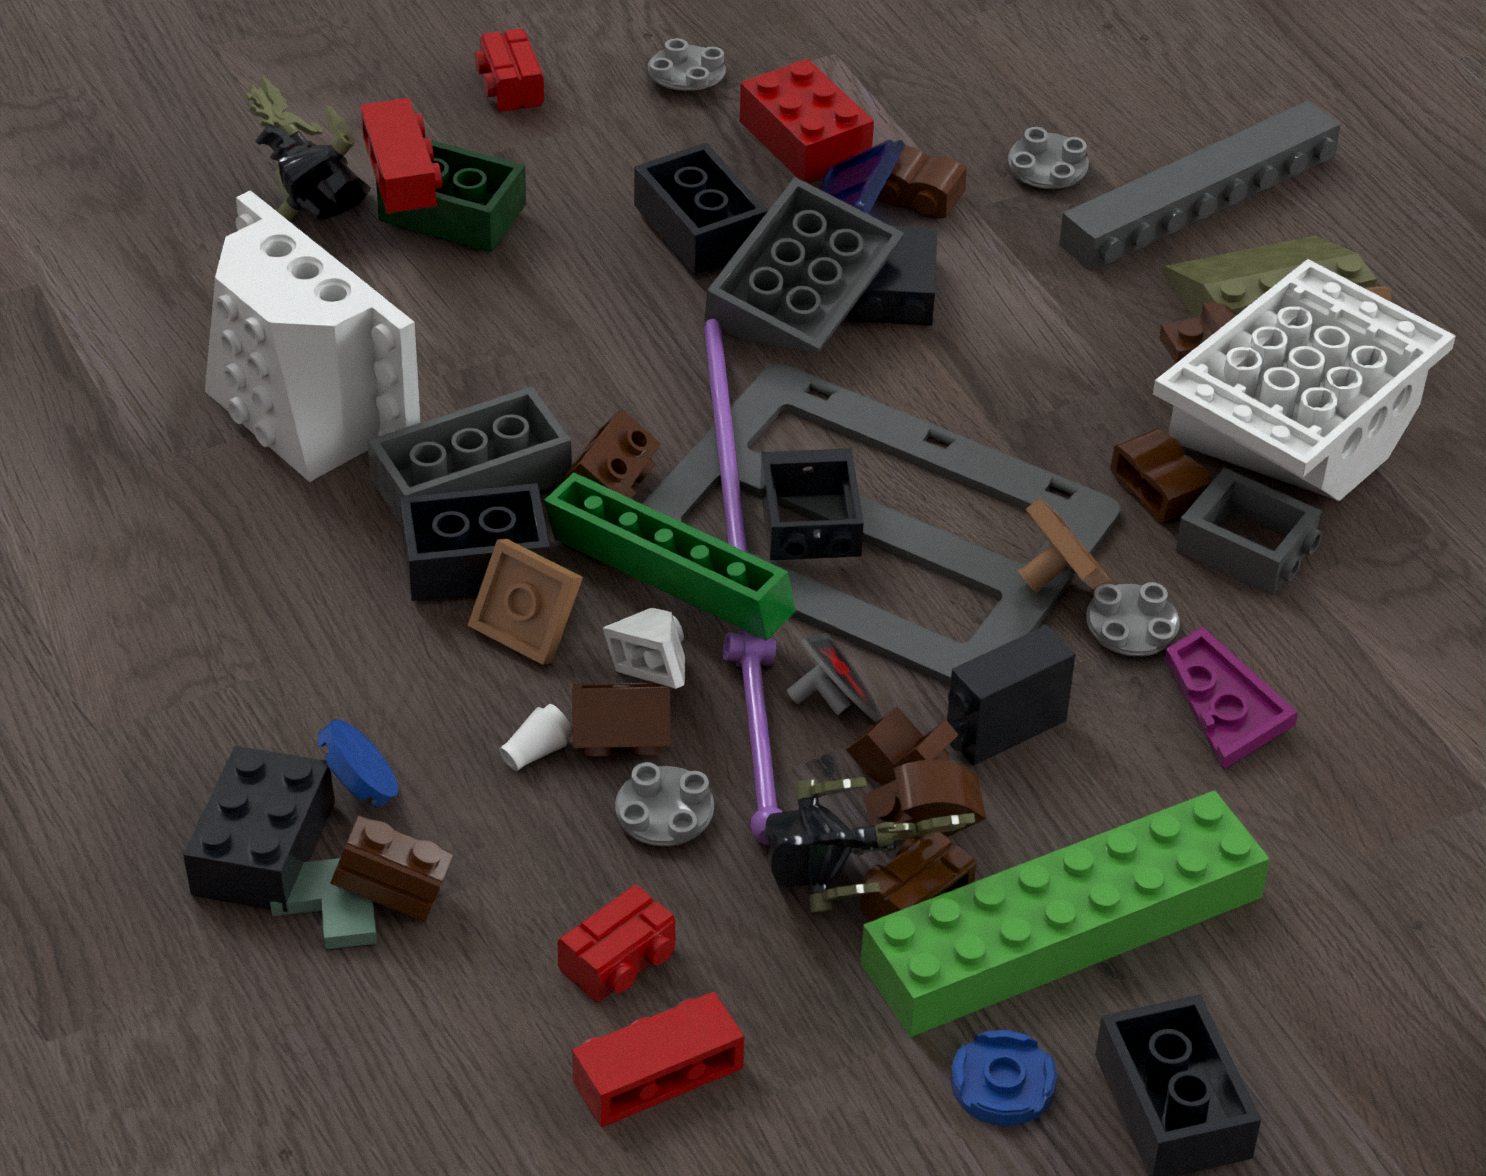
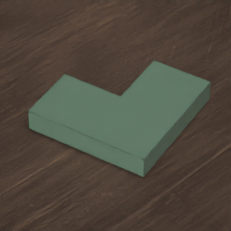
M340 858L303 863L287 901L288 912L283 911L282 903L270 901L272 916L322 911L326 949L377 944L374 901L330 884Z

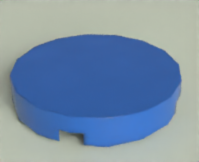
M336 719L319 731L318 746L323 747L326 745L329 753L324 756L327 761L326 764L340 783L355 797L363 801L371 797L373 799L371 801L372 806L380 808L398 795V784L389 764L375 745L359 730L345 721Z
M1010 1030L985 1031L976 1035L975 1041L968 1043L966 1046L964 1043L957 1050L950 1077L953 1095L966 1112L980 1121L999 1126L1022 1125L1040 1117L1052 1104L1058 1078L1054 1059L1048 1051L1046 1055L1042 1049L1037 1047L1038 1042L1026 1034Z

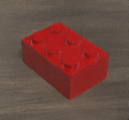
M808 58L741 82L739 121L798 179L811 183L872 160L874 120Z

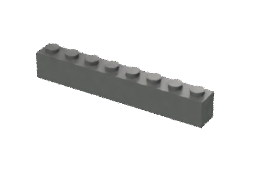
M1305 101L1063 212L1059 246L1090 271L1114 262L1118 258L1146 247L1152 242L1175 233L1188 225L1205 219L1222 209L1237 204L1256 193L1267 190L1273 185L1335 157L1341 124L1311 102Z

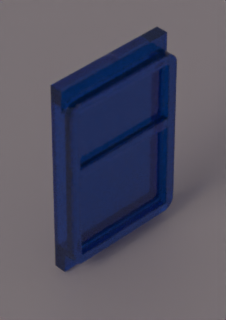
M890 139L836 163L828 171L819 189L869 214L906 145L902 139L896 142Z

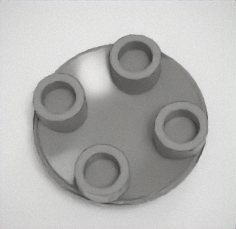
M670 39L665 42V49L659 51L650 59L648 73L655 82L667 88L683 91L705 89L717 84L725 76L724 52L718 47L704 48L688 45V42L683 39Z
M1031 127L1025 131L1024 138L1017 141L1010 149L1008 164L1012 173L1028 185L1042 189L1065 188L1080 181L1087 173L1089 159L1086 153L1087 145L1079 137L1068 138L1060 134L1048 133L1041 127Z
M1148 582L1144 585L1101 584L1094 591V596L1088 605L1086 613L1088 628L1095 639L1106 648L1127 656H1149L1165 650L1176 639L1180 621L1176 608L1167 599L1168 592L1166 588L1155 582Z
M644 762L634 767L631 773L632 777L623 784L616 797V816L624 831L634 839L653 846H674L692 840L709 825L714 812L713 794L709 788V780L704 773L674 766H657L650 762Z

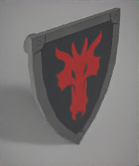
M828 633L805 637L801 640L819 664L787 689V693L795 703L800 704L817 690L834 713L839 716L852 705L845 696L846 694L875 722L882 717L862 679Z

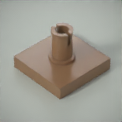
M1038 498L1026 508L1030 516L1050 539L1048 541L1050 546L1018 570L1019 574L1036 594L1067 567L1070 570L1073 569L1081 580L1094 591L1101 584L1114 585L1113 581L1061 516L1044 500Z
M508 539L497 540L467 626L542 665L551 664L555 658L583 577Z

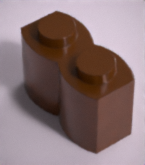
M894 145L872 172L871 196L882 203L895 207L909 206L915 212L926 217L946 218L966 190L967 167L949 157H929L914 147Z
M1154 429L1114 446L1110 467L1113 475L1122 487L1131 494L1137 495L1144 509L1161 523L1184 515L1211 483L1206 468L1199 465L1189 456L1184 455L1178 440L1172 438L1162 429Z

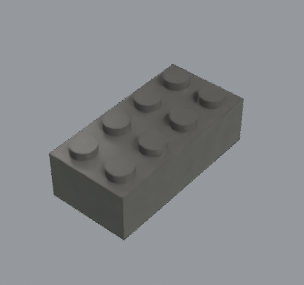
M532 386L368 440L370 480L400 526V497L538 483L539 491L559 485L560 480L572 466L571 439Z

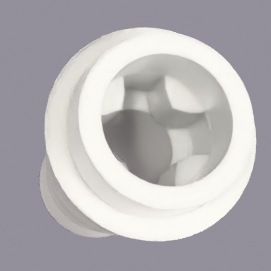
M549 704L545 708L537 707L508 742L499 748V752L506 764L514 771H518L525 765L567 746V739L573 735V729L568 719L556 706Z

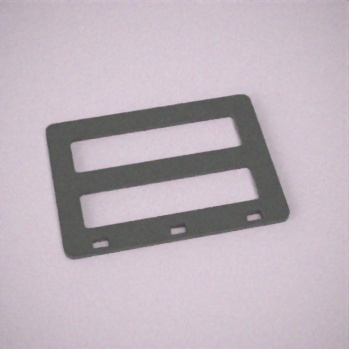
M773 364L765 368L731 406L740 489L761 498V454L749 448L781 413L789 412L1024 510L1038 498H1041L1061 516L1091 555L1095 553L1120 518L1121 507L1119 502L1108 495L786 364ZM813 389L830 397L826 401L809 394V391ZM715 424L642 503L643 505L683 523L715 486L721 483ZM930 437L949 446L945 450L928 443L927 439ZM1052 487L1072 496L1067 500L1050 493L1049 489ZM840 494L777 497L779 506L815 521L844 519ZM859 495L864 522V542L1000 600L970 640L960 643L748 551L749 554L788 571L796 609L792 617L947 685L951 684L953 668L1036 630L1077 576L1073 569L1070 570L1067 567L1036 594L1018 572L1020 568H1023L1028 563H1019ZM1049 538L1042 545V547L1032 558V560L1050 546V544L1048 543V541L1050 540Z

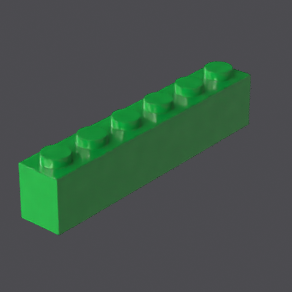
M573 472L544 500L555 540L767 641L796 612L788 571Z

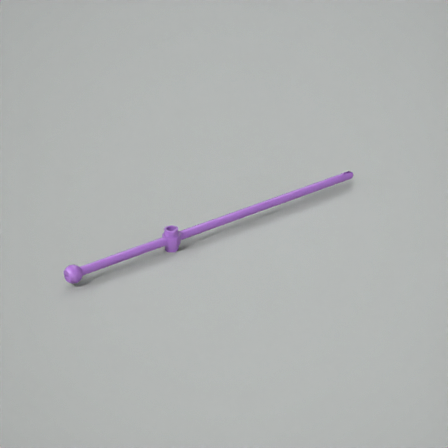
M709 319L706 321L704 333L728 544L748 553L722 330L718 320ZM737 627L738 633L728 632L725 636L723 659L735 662L736 666L741 667L743 672L758 811L751 818L750 830L758 842L769 845V840L765 836L767 818L770 813L783 811L777 807L761 666L771 667L773 665L776 655V640L769 638L766 641Z

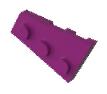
M1204 627L1199 628L1166 649V662L1223 770L1296 725L1298 712Z

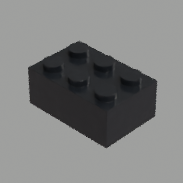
M708 143L634 166V206L694 275L728 264L769 211Z
M538 483L400 497L402 539L411 601L479 594L495 544L500 539H508L550 560V546Z
M234 746L183 854L191 895L271 909L270 901L282 903L284 912H288L287 901L303 863L310 861L335 804L331 770L326 764L327 761Z
M1201 994L1101 1016L1095 1056L1149 1176H1179L1253 1159L1261 1118Z

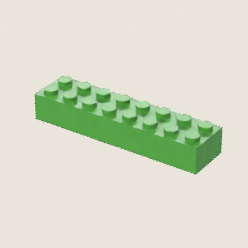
M1214 790L863 924L860 964L908 1036L913 1037L1262 898L1270 858Z

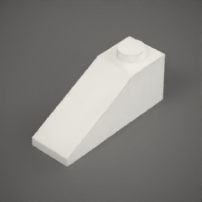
M649 608L603 627L616 672L675 689L684 686L685 654L681 645L684 634L679 621L672 615V612Z

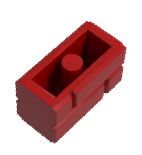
M523 28L506 30L504 34H501L500 31L482 34L480 37V50L474 51V61L477 74H483V86L486 97H494L497 108L501 112L517 110L520 106L524 108L542 106L544 102V75L526 31Z
M635 884L557 940L558 966L560 971L576 985L580 984L581 989L597 1003L612 992L623 993L633 984L638 973L652 963L656 966L661 965L673 953L676 941V920L674 915L659 902H653L652 897Z

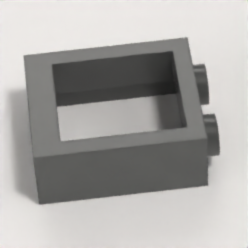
M1224 467L1182 516L1176 551L1268 594L1274 595L1284 581L1291 582L1294 579L1302 558L1306 554L1312 556L1316 551L1322 538V531L1318 530L1321 510ZM1232 511L1284 534L1286 537L1276 550L1272 551L1221 528L1219 525Z

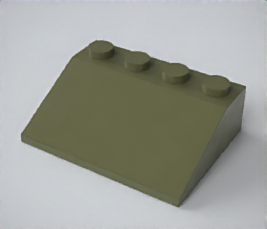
M1316 235L1164 266V274L1193 318L1201 317L1203 303L1210 302L1221 303L1230 307L1237 316L1307 259L1363 288L1375 287L1377 278L1358 253Z

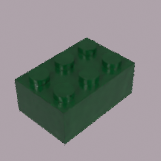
M431 140L434 155L433 163H439L442 175V188L436 189L437 206L387 213L376 181L379 221L488 252L493 251L526 206L525 165Z

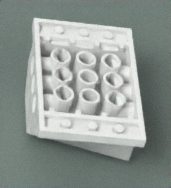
M250 190L236 197L238 214L236 227L238 231L225 237L215 276L205 392L226 409L237 424H243L248 428L262 446L270 447L305 479L311 482L368 450V440L421 423L415 322Z
M1307 259L1155 380L1153 394L1173 405L1169 435L1178 440L1181 446L1340 501L1389 458L1421 403L1428 370L1453 349L1456 335Z

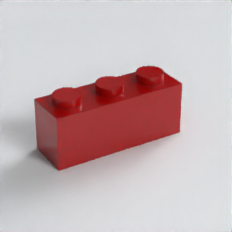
M410 98L360 105L362 138L386 212L393 213L437 206L436 189L442 188L441 170L439 163H433L432 143L430 138H425L422 114L414 113Z
M715 991L699 998L684 1000L676 1007L650 1018H640L629 1026L603 1037H593L581 1046L573 1048V1083L602 1128L743 1069L744 1035Z

